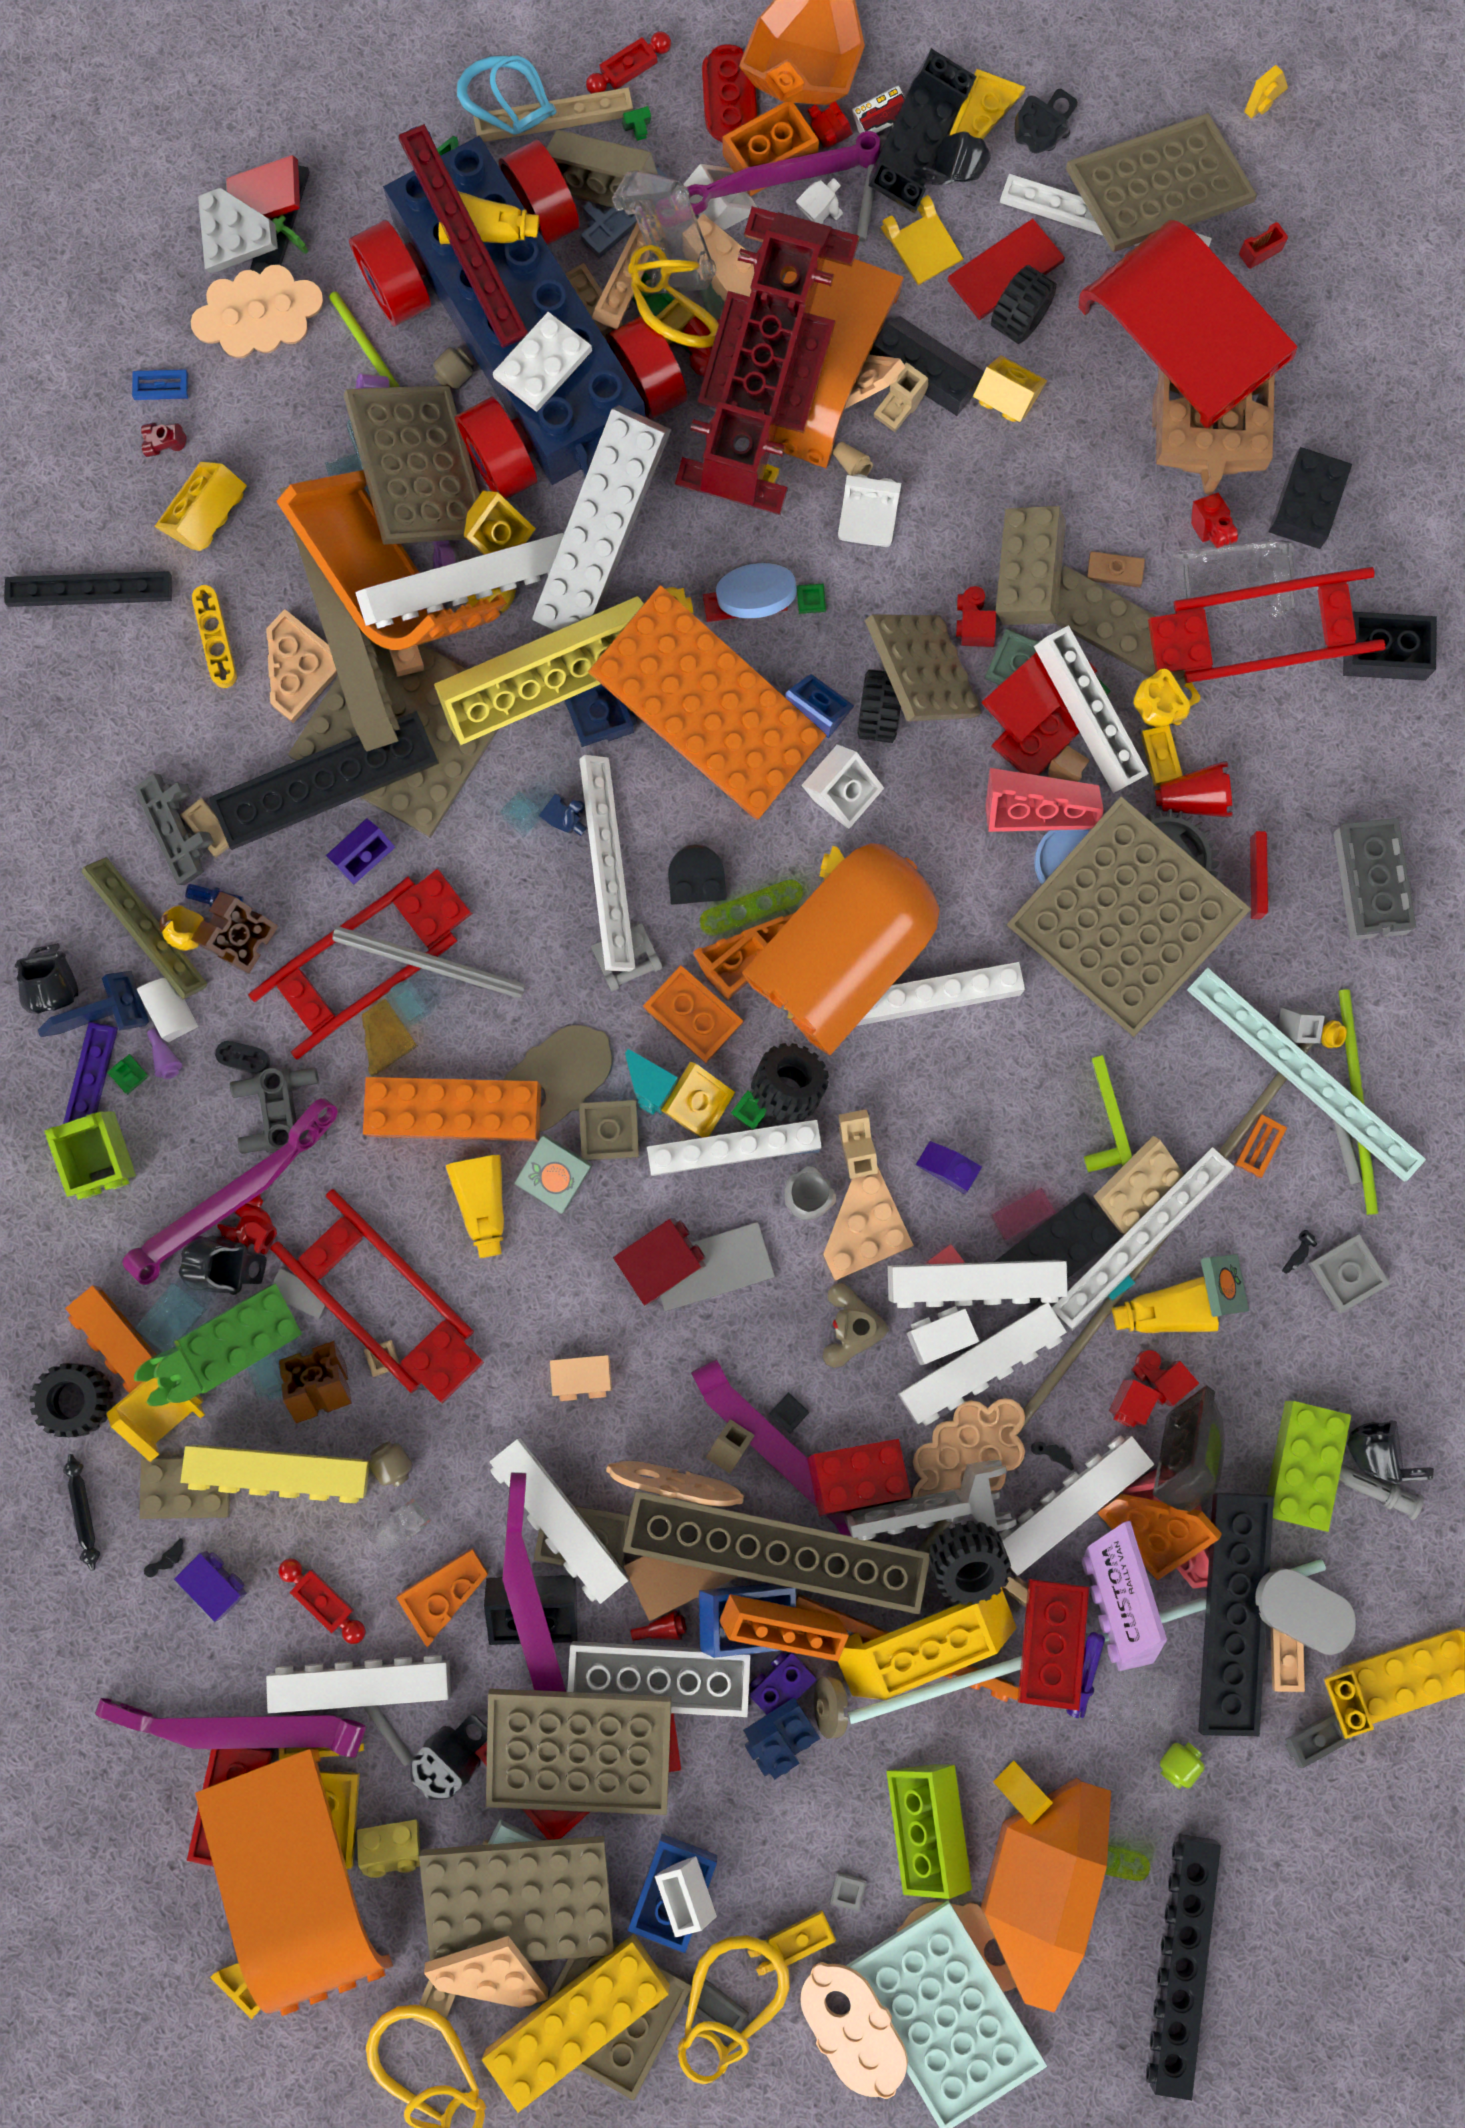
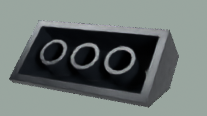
M901 316L886 323L879 332L870 351V355L899 358L903 364L907 362L928 378V388L925 396L955 416L959 415L972 398L984 374V371Z

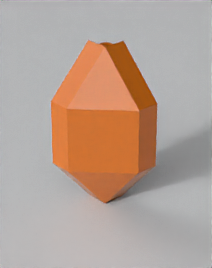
M773 0L758 17L739 67L756 88L783 102L829 105L842 98L850 90L865 47L856 1Z
M1077 1777L1047 1795L1053 1804L1032 1825L1020 1812L1003 1821L980 1906L1024 2003L1054 2013L1085 1955L1107 1868L1111 1790L1082 1782Z

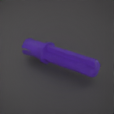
M1096 1632L1090 1633L1084 1648L1080 1710L1066 1709L1067 1713L1075 1718H1079V1714L1081 1718L1085 1717L1089 1698L1094 1694V1687L1092 1685L1105 1642V1637Z

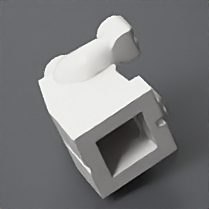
M834 178L827 185L821 180L814 182L796 200L800 211L811 221L820 224L824 223L823 221L829 214L837 220L843 214L842 210L838 207L839 202L835 194L841 185Z

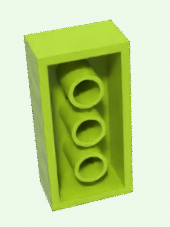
M1285 1401L1266 1494L1274 1497L1273 1519L1329 1532L1351 1415L1301 1402Z

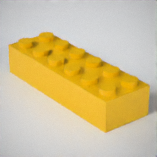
M633 1933L615 1947L614 1952L602 1957L485 2049L482 2061L517 2113H519L668 1996L670 1984Z

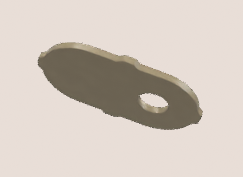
M572 1025L556 1031L539 1047H532L527 1051L526 1058L504 1077L503 1080L538 1081L541 1084V1088L546 1093V1100L540 1109V1132L555 1126L571 1111H578L579 1103H584L585 1099L605 1082L612 1066L609 1038L603 1031H596L587 1026Z

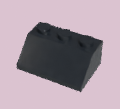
M571 1575L534 1576L552 1642L572 1643L573 1641H578L576 1577L573 1578ZM503 1577L486 1578L484 1612L489 1645L521 1644L503 1583Z

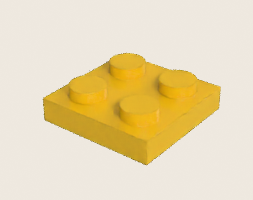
M690 1062L661 1111L699 1138L709 1137L735 1092L699 1065Z

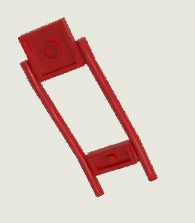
M1367 567L1321 574L1201 597L1175 600L1173 605L1176 614L1148 619L1155 672L1160 669H1167L1170 672L1184 670L1185 683H1192L1385 650V641L1383 639L1355 643L1356 633L1349 585L1347 584L1350 581L1374 578V568ZM1318 587L1317 592L1323 633L1327 648L1212 668L1213 660L1206 613L1203 607Z
M436 869L417 885L407 876L394 888L339 927L353 931L385 907L394 903L429 949L425 953L439 957L458 942L451 931L473 913L442 872ZM333 930L290 960L248 995L256 1003L277 986L308 1030L312 1032L311 1036L290 1051L293 1057L298 1060L344 1023L422 968L408 964L335 1016L304 972L300 970L301 966L336 943L332 939Z
M331 1189L325 1197L344 1217H341L299 1257V1260L279 1241L275 1242L270 1247V1250L410 1393L415 1392L422 1383L443 1404L484 1363L464 1342L472 1336L474 1330L334 1189ZM364 1236L445 1318L400 1364L318 1282L319 1279L321 1280L362 1241Z

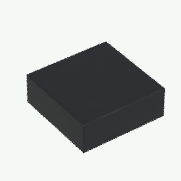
M788 1392L769 1415L791 1434L810 1412Z

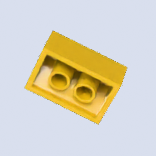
M200 462L154 527L186 547L201 551L211 544L213 540L212 535L216 529L227 521L228 512L232 506L237 505L242 500L244 495L242 492L247 485L223 464Z

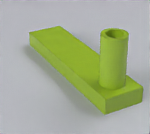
M1103 1055L1092 1058V1064L1116 1148L1083 1156L1088 1173L1119 1164L1123 1167L1132 1158Z

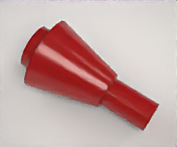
M675 1610L653 1621L648 1626L631 1629V1638L633 1641L650 1637L651 1639L682 1640L683 1634L686 1633L684 1616H679Z

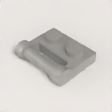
M642 923L630 928L634 959L647 954L649 960L636 965L635 969L630 972L623 971L613 975L612 971L605 970L602 941L591 946L611 992L619 989V985L652 970L657 972L663 969Z

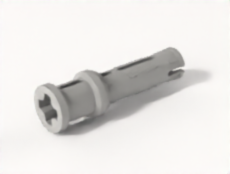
M1344 1465L1341 1466L1339 1483L1381 1501L1382 1505L1389 1510L1394 1508L1408 1514L1409 1519L1415 1520L1418 1517L1424 1503L1423 1495L1417 1494L1415 1496L1400 1489L1398 1484L1387 1485Z

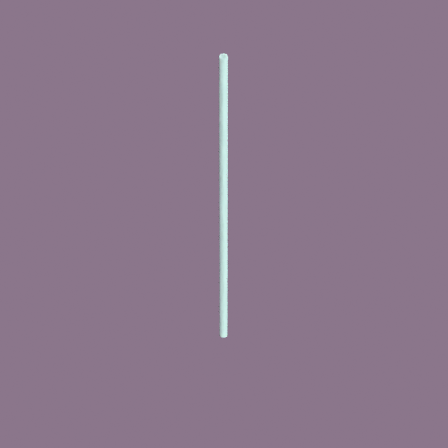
M1319 1559L1291 1568V1570H1295L1304 1576H1309L1325 1571L1326 1567L1323 1560ZM1206 1596L1159 1611L1161 1622L1165 1623L1205 1610ZM1102 1630L1096 1632L1105 1637V1642L1110 1641L1107 1633H1103ZM1088 1634V1635L1085 1636V1645H1086L1087 1638H1088V1636H1089L1090 1634ZM1022 1656L847 1712L850 1724H855L1021 1670Z

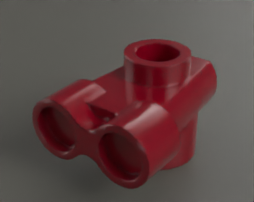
M150 423L141 427V434L144 438L142 452L146 457L159 455L160 451L167 448L173 451H180L186 445V434L178 423L166 425Z

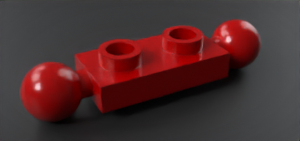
M658 31L653 34L649 44L641 37L599 64L602 74L593 73L587 78L586 88L590 94L605 92L608 83L616 90L657 64L658 59L655 53L665 54L671 47L669 35L663 31Z
M292 1558L284 1560L279 1565V1577L285 1582H294L296 1584L289 1593L331 1634L340 1627L342 1629V1637L347 1643L358 1644L364 1639L366 1630L363 1623L348 1618L354 1609L313 1569L309 1570L304 1576L300 1562Z

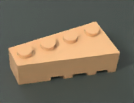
M703 213L685 231L686 251L695 262L699 263V269L704 276H707L712 283V288L717 295L722 297L724 302L728 291L750 297L754 266L753 264L738 261L740 249H746Z

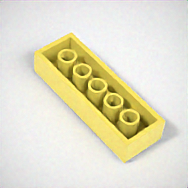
M193 1444L185 1446L180 1483H188V1489L206 1490L210 1489V1485L219 1486L218 1492L237 1493L240 1491V1488H247L251 1495L267 1496V1494H270V1491H279V1497L297 1498L300 1497V1493L310 1494V1500L327 1501L330 1496H340L339 1502L357 1503L359 1498L366 1496L369 1460Z

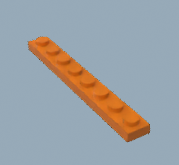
M797 1594L796 1608L838 1616L846 1630L853 1632V1634L859 1633L863 1643L890 1633ZM968 1665L944 1675V1677L952 1679L953 1674L961 1676L980 1669ZM999 1677L969 1686L976 1690H980L981 1686L992 1690L991 1696L1005 1702L1009 1698L1016 1701L1018 1699L1019 1686Z

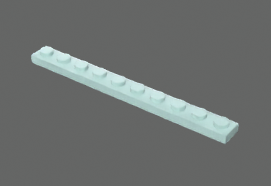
M1208 967L1187 989L1189 993L1404 1182L1426 1160Z

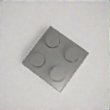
M1360 1234L1351 1237L1308 1263L1338 1314L1345 1312L1390 1285V1282Z

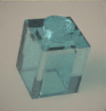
M520 791L500 810L503 819L523 837L542 819L539 817L540 809Z
M410 981L406 984L404 982L396 984L390 989L391 993L386 996L407 1029L431 1014Z
M279 1354L266 1356L247 1368L258 1398L268 1397L269 1401L282 1397L281 1384L284 1382L280 1376L279 1360L281 1358Z

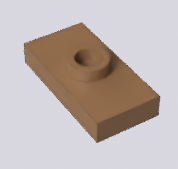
M1091 551L1088 560L1087 578L1095 582L1140 588L1145 559Z

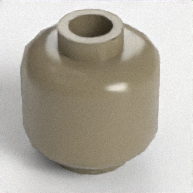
M449 347L434 361V368L437 371L434 377L442 386L450 385L452 388L458 389L473 375V368L471 366L474 363L460 347L457 349Z
M388 1441L370 1453L369 1468L381 1485L393 1484L394 1487H397L409 1479L407 1473L412 1468V1461L400 1444H391Z

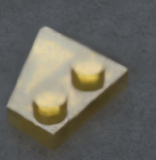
M382 1000L362 1014L363 1028L365 1029L366 1036L365 1047L368 1052L369 1061L368 1072L372 1077L418 1047L388 1000Z

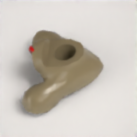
M838 1283L833 1284L828 1290V1301L835 1307H841L844 1310H840L833 1321L836 1338L841 1341V1344L831 1343L825 1347L822 1358L826 1365L838 1368L844 1366L858 1353L879 1342L885 1337L889 1329L881 1316L864 1303L850 1286Z

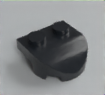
M692 844L681 848L673 856L668 868L671 905L727 900L724 867L720 857L712 849L705 845Z

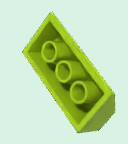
M930 1764L887 1770L903 1895L951 1899L972 1890L955 1765Z

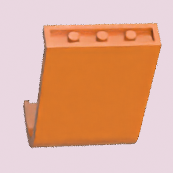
M855 258L852 267L829 260L824 261L822 271L834 274V279L831 287L818 283L810 314L835 320L836 324L804 434L777 427L773 441L786 445L785 451L782 450L785 454L826 469L831 459L836 433L852 388L893 303L896 304L904 279L903 276ZM792 271L787 272L783 282H794L797 274Z
M364 470L290 484L276 501L358 627L370 640L381 647L391 650H402L482 626L497 619L500 616L499 611L507 604L502 595L499 594L491 602L485 598L483 601L479 600L473 607L469 603L465 606L462 605L455 613L452 609L447 610L444 608L428 614L425 608L418 610L419 616L403 621L402 617L398 616L392 618L394 624L377 628L376 623L366 626L355 592L419 574L420 572L401 543L383 545L372 500L364 489L367 486Z
M317 1749L302 1751L195 1793L238 1963L250 1994L259 2008L267 2014L280 2011L281 2016H285L300 2010L298 2003L308 1999L310 2005L328 1999L327 1992L338 1988L339 1994L356 1988L357 1980L367 1977L369 1983L386 1976L385 1969L393 1967L389 1954L381 1956L376 1952L361 1921L317 1763L321 1762Z

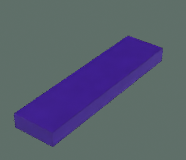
M88 1022L63 1124L86 1117V1115L97 1113L118 1031L117 1027Z

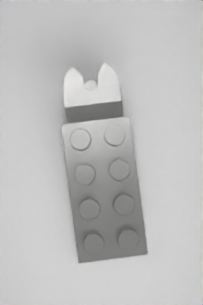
M988 1460L967 1464L960 1490L954 1489L844 1512L845 1523L852 1537H858L859 1540L872 1539L876 1537V1533L886 1531L888 1534H898L904 1532L905 1527L915 1525L918 1528H927L935 1525V1521L944 1519L947 1522H956L963 1520L964 1515L972 1514L978 1523H986L987 1527L992 1526L996 1532L1017 1525L1016 1519L1011 1518L1010 1512L995 1513L993 1500L1000 1498V1491H991L989 1478L1007 1472L1006 1466H1002L1001 1460Z

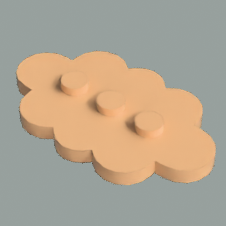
M270 265L261 274L252 270H244L235 277L234 281L218 279L212 282L206 294L208 305L202 306L193 313L191 329L200 341L207 344L220 342L224 351L229 356L237 359L249 356L254 349L262 353H271L278 348L281 342L296 344L302 341L308 330L306 319L317 315L322 309L323 295L314 282L309 280L294 281L290 271L280 265Z
M1004 1398L997 1400L989 1408L973 1400L959 1405L954 1412L953 1421H945L937 1425L933 1431L932 1443L924 1444L914 1454V1470L921 1480L913 1489L912 1498L954 1489L960 1490L967 1464L988 1460H1001L1002 1466H1006L1007 1471L1019 1467L1025 1455L1024 1445L1019 1437L1016 1436L1023 1428L1025 1422L1024 1410L1020 1404L1013 1399ZM1006 1473L989 1478L991 1491H999L1003 1487Z

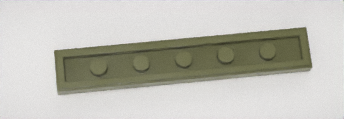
M107 857L83 867L82 874L182 1000L206 988L208 983L180 949H176V947H172L166 942L162 932H160L157 919Z

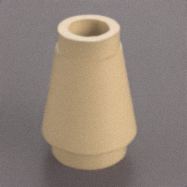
M840 442L833 450V455L850 476L855 474L867 476L870 473L873 463L868 455L844 442Z

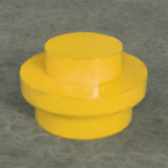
M1329 1021L1322 1029V1045L1327 1048L1340 1047L1346 1039V1028L1339 1021Z

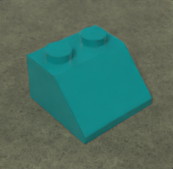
M627 1049L625 1056L635 1095L640 1104L639 1107L651 1115H654L655 1112L662 1115L661 1109L678 1083V1077L632 1050Z

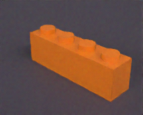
M92 1285L65 1308L70 1314L68 1320L76 1329H82L88 1336L86 1341L89 1346L96 1352L101 1351L106 1358L104 1361L105 1365L112 1373L120 1374L125 1381L122 1383L124 1388L130 1393L142 1383L141 1381L134 1380V1374L138 1367L157 1354L103 1289Z
M732 1594L729 1595L720 1618V1623L728 1639L731 1641L833 1661H839L849 1636L838 1616Z

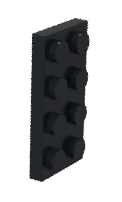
M1084 1192L994 1262L1066 1261L1068 1279L1120 1237ZM1030 1298V1303H1026V1305L1030 1308L1041 1298Z

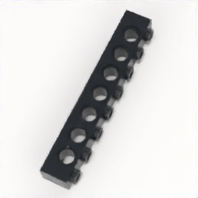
M1179 1834L1178 1842L1174 1841L1172 1846V1860L1176 1861L1175 1873H1170L1168 1879V1890L1172 1892L1171 1904H1166L1164 1915L1165 1923L1169 1924L1167 1936L1163 1935L1161 1940V1954L1165 1955L1164 1967H1159L1157 1973V1985L1161 1987L1160 1999H1155L1153 2008L1154 2018L1157 2019L1156 2031H1151L1150 2050L1154 2051L1153 2062L1148 2063L1146 2068V2081L1150 2083V2087L1155 2095L1192 2101L1221 1850V1845L1215 1839ZM1198 1863L1199 1872L1193 1877L1187 1876L1188 1866ZM1188 1895H1195V1904L1190 1908L1183 1907L1184 1898ZM1191 1926V1936L1187 1939H1180L1179 1933L1181 1929ZM1181 1958H1188L1187 1968L1182 1971L1176 1970L1177 1961ZM1184 1990L1185 1996L1183 2000L1173 2002L1172 1996L1174 1992ZM1174 2022H1180V2031L1176 2034H1169V2026ZM1171 2054L1178 2055L1174 2065H1164L1167 2056Z

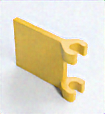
M929 195L922 198L917 208L923 218L899 230L895 218L891 215L882 221L884 225L881 226L884 235L891 241L918 285L964 259L938 217Z

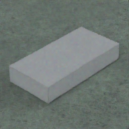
M279 1269L272 1284L276 1283L286 1304L321 1319L326 1306L296 1275Z

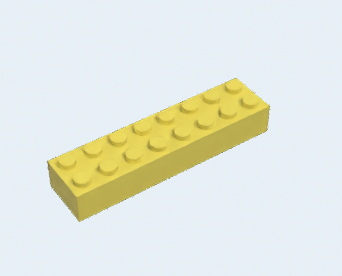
M638 596L435 683L434 686L449 727L460 745L600 685L601 683L589 674L588 670L644 603Z

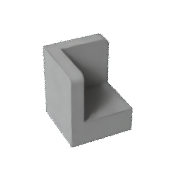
M1281 1007L1277 1029L1296 1043H1320L1325 1016L1305 1008Z

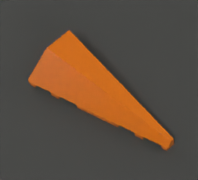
M795 913L757 925L728 939L723 938L707 947L697 948L693 952L706 978L727 1001L748 983L742 972Z

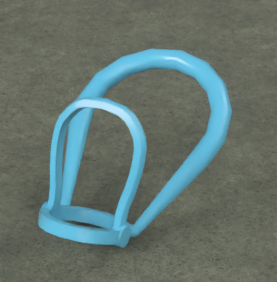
M518 55L490 56L478 60L464 70L457 82V97L465 110L475 117L513 135L523 133L556 114L554 105L550 104L546 97L536 69L530 61ZM501 67L518 70L525 75L541 108L519 121L496 86L495 77L497 70ZM492 68L490 73L491 89L498 102L514 122L513 128L472 102L468 96L467 86L471 79L480 72Z

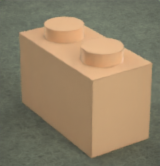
M609 1355L550 1360L552 1396H559L560 1401L577 1400V1394L588 1393L589 1399L606 1397V1391H612Z

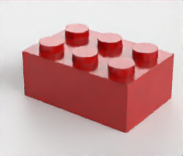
M899 1439L817 1453L807 1458L819 1517L911 1498Z

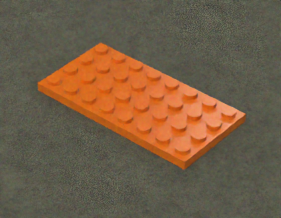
M661 585L656 588L588 670L589 674L756 820L760 819L826 737V734Z

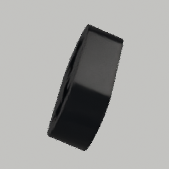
M224 1041L215 1050L217 1061L228 1068L257 1074L268 1069L270 1066L269 1055L257 1047L234 1041ZM232 1047V1051L240 1054V1058L230 1057L226 1061V1057L222 1053ZM257 1054H260L259 1058L263 1060L262 1065L257 1064L256 1068H253V1064L249 1061H245L246 1056L255 1058Z

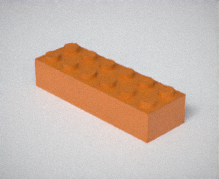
M366 1077L363 1135L386 1138L539 1142L541 1084L538 1081Z

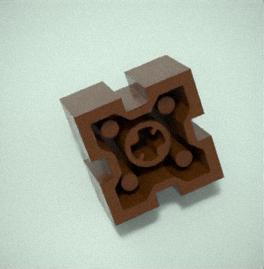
M220 891L209 909L214 914L209 923L201 922L191 940L207 951L218 955L217 957L231 966L250 974L261 954L256 952L260 943L266 945L269 943L278 925L262 914L252 911L253 908L236 897Z
M335 1341L312 1348V1354L303 1356L300 1352L279 1360L280 1376L284 1382L281 1384L283 1402L296 1424L318 1416L321 1409L329 1413L352 1404L350 1387L346 1381L349 1380L347 1365Z

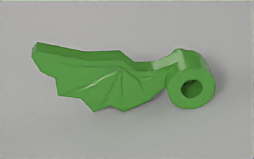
M283 215L279 219L274 218L272 222L275 223L276 234L281 231L303 253L307 254L309 250L305 246L306 244L291 229L283 225L286 218Z

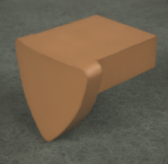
M1067 745L1058 758H1053L1051 761L1049 777L1078 782L1082 778L1081 773L1090 760Z

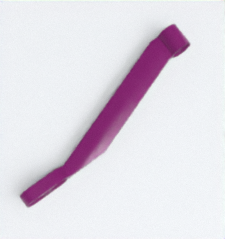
M865 131L858 135L856 144L853 146L748 167L709 185H690L660 201L658 208L661 220L667 225L679 224L705 211L710 199L845 171L858 165L868 168L869 165L875 164L880 153L879 136L873 131ZM693 195L703 197L702 201L696 204L689 202V199ZM670 206L678 208L677 213L673 215H667L664 211Z
M325 1098L314 1101L290 1129L289 1141L286 1145L154 1235L141 1248L130 1250L123 1258V1267L142 1285L154 1282L160 1275L161 1269L159 1265L162 1261L268 1189L300 1152L311 1148L335 1121L338 1114L336 1106ZM324 1108H327L325 1115L318 1118L319 1113ZM309 1130L306 1137L299 1140L300 1135L304 1131Z
M715 1359L691 1372L707 1405L725 1422L728 1423L731 1419L755 1436L750 1445L817 1507L807 1457L730 1386L718 1360ZM844 1512L826 1515L836 1525L841 1535L852 1537L845 1523Z
M511 1472L503 1583L534 1690L567 1692L522 1536L526 1473Z
M101 1698L95 1715L102 1719L136 1731L150 1733L192 1749L327 1747L337 1754L351 1758L357 1757L367 1727L360 1722L340 1718L335 1715L157 1718L147 1711L124 1703L120 1705L111 1703L112 1699Z

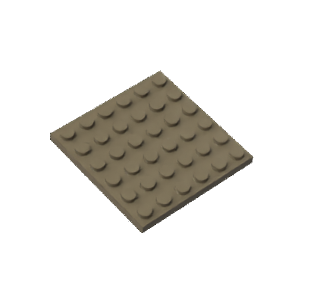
M372 641L377 655L376 660L385 680L384 685L392 702L393 713H395L398 719L417 711L439 764L360 796V798L431 838L499 729L460 745L449 727L434 684L467 669L420 644L417 646L424 665V671L397 677L389 650ZM337 677L288 753V756L295 761L358 735L353 725L339 677Z
M1121 796L1006 925L1135 1037L1251 908Z

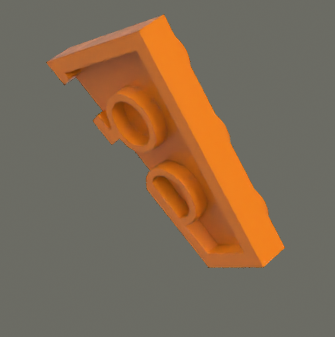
M474 1548L469 1549L396 1596V1599L426 1647L432 1643L437 1634L447 1625L456 1611L467 1601L488 1575L487 1569Z

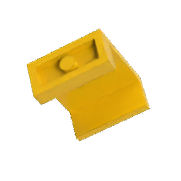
M156 1378L142 1382L107 1412L111 1428L150 1462L159 1455L156 1443L191 1412H194L200 1419L205 1415L201 1406L203 1399L199 1394L181 1403L170 1402L162 1406L148 1405L146 1401L150 1393L158 1388V1380Z

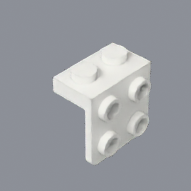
M862 474L847 475L838 538L842 541L889 547L892 543L901 483H896L888 478L880 480L870 479Z

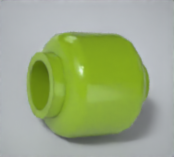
M1189 1742L1185 1746L1180 1743H1174L1160 1760V1767L1162 1768L1160 1774L1178 1789L1182 1786L1190 1788L1205 1769L1204 1763L1199 1759L1202 1753Z

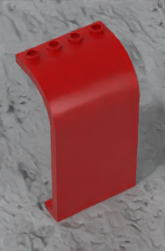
M1168 220L1155 232L1151 233L1120 261L1107 269L1097 280L1085 287L1079 295L1078 308L1084 315L1089 313L1090 305L1096 301L1117 319L1201 415L1199 422L1205 428L1212 426L1293 360L1298 348L1204 241L1189 227L1176 220Z

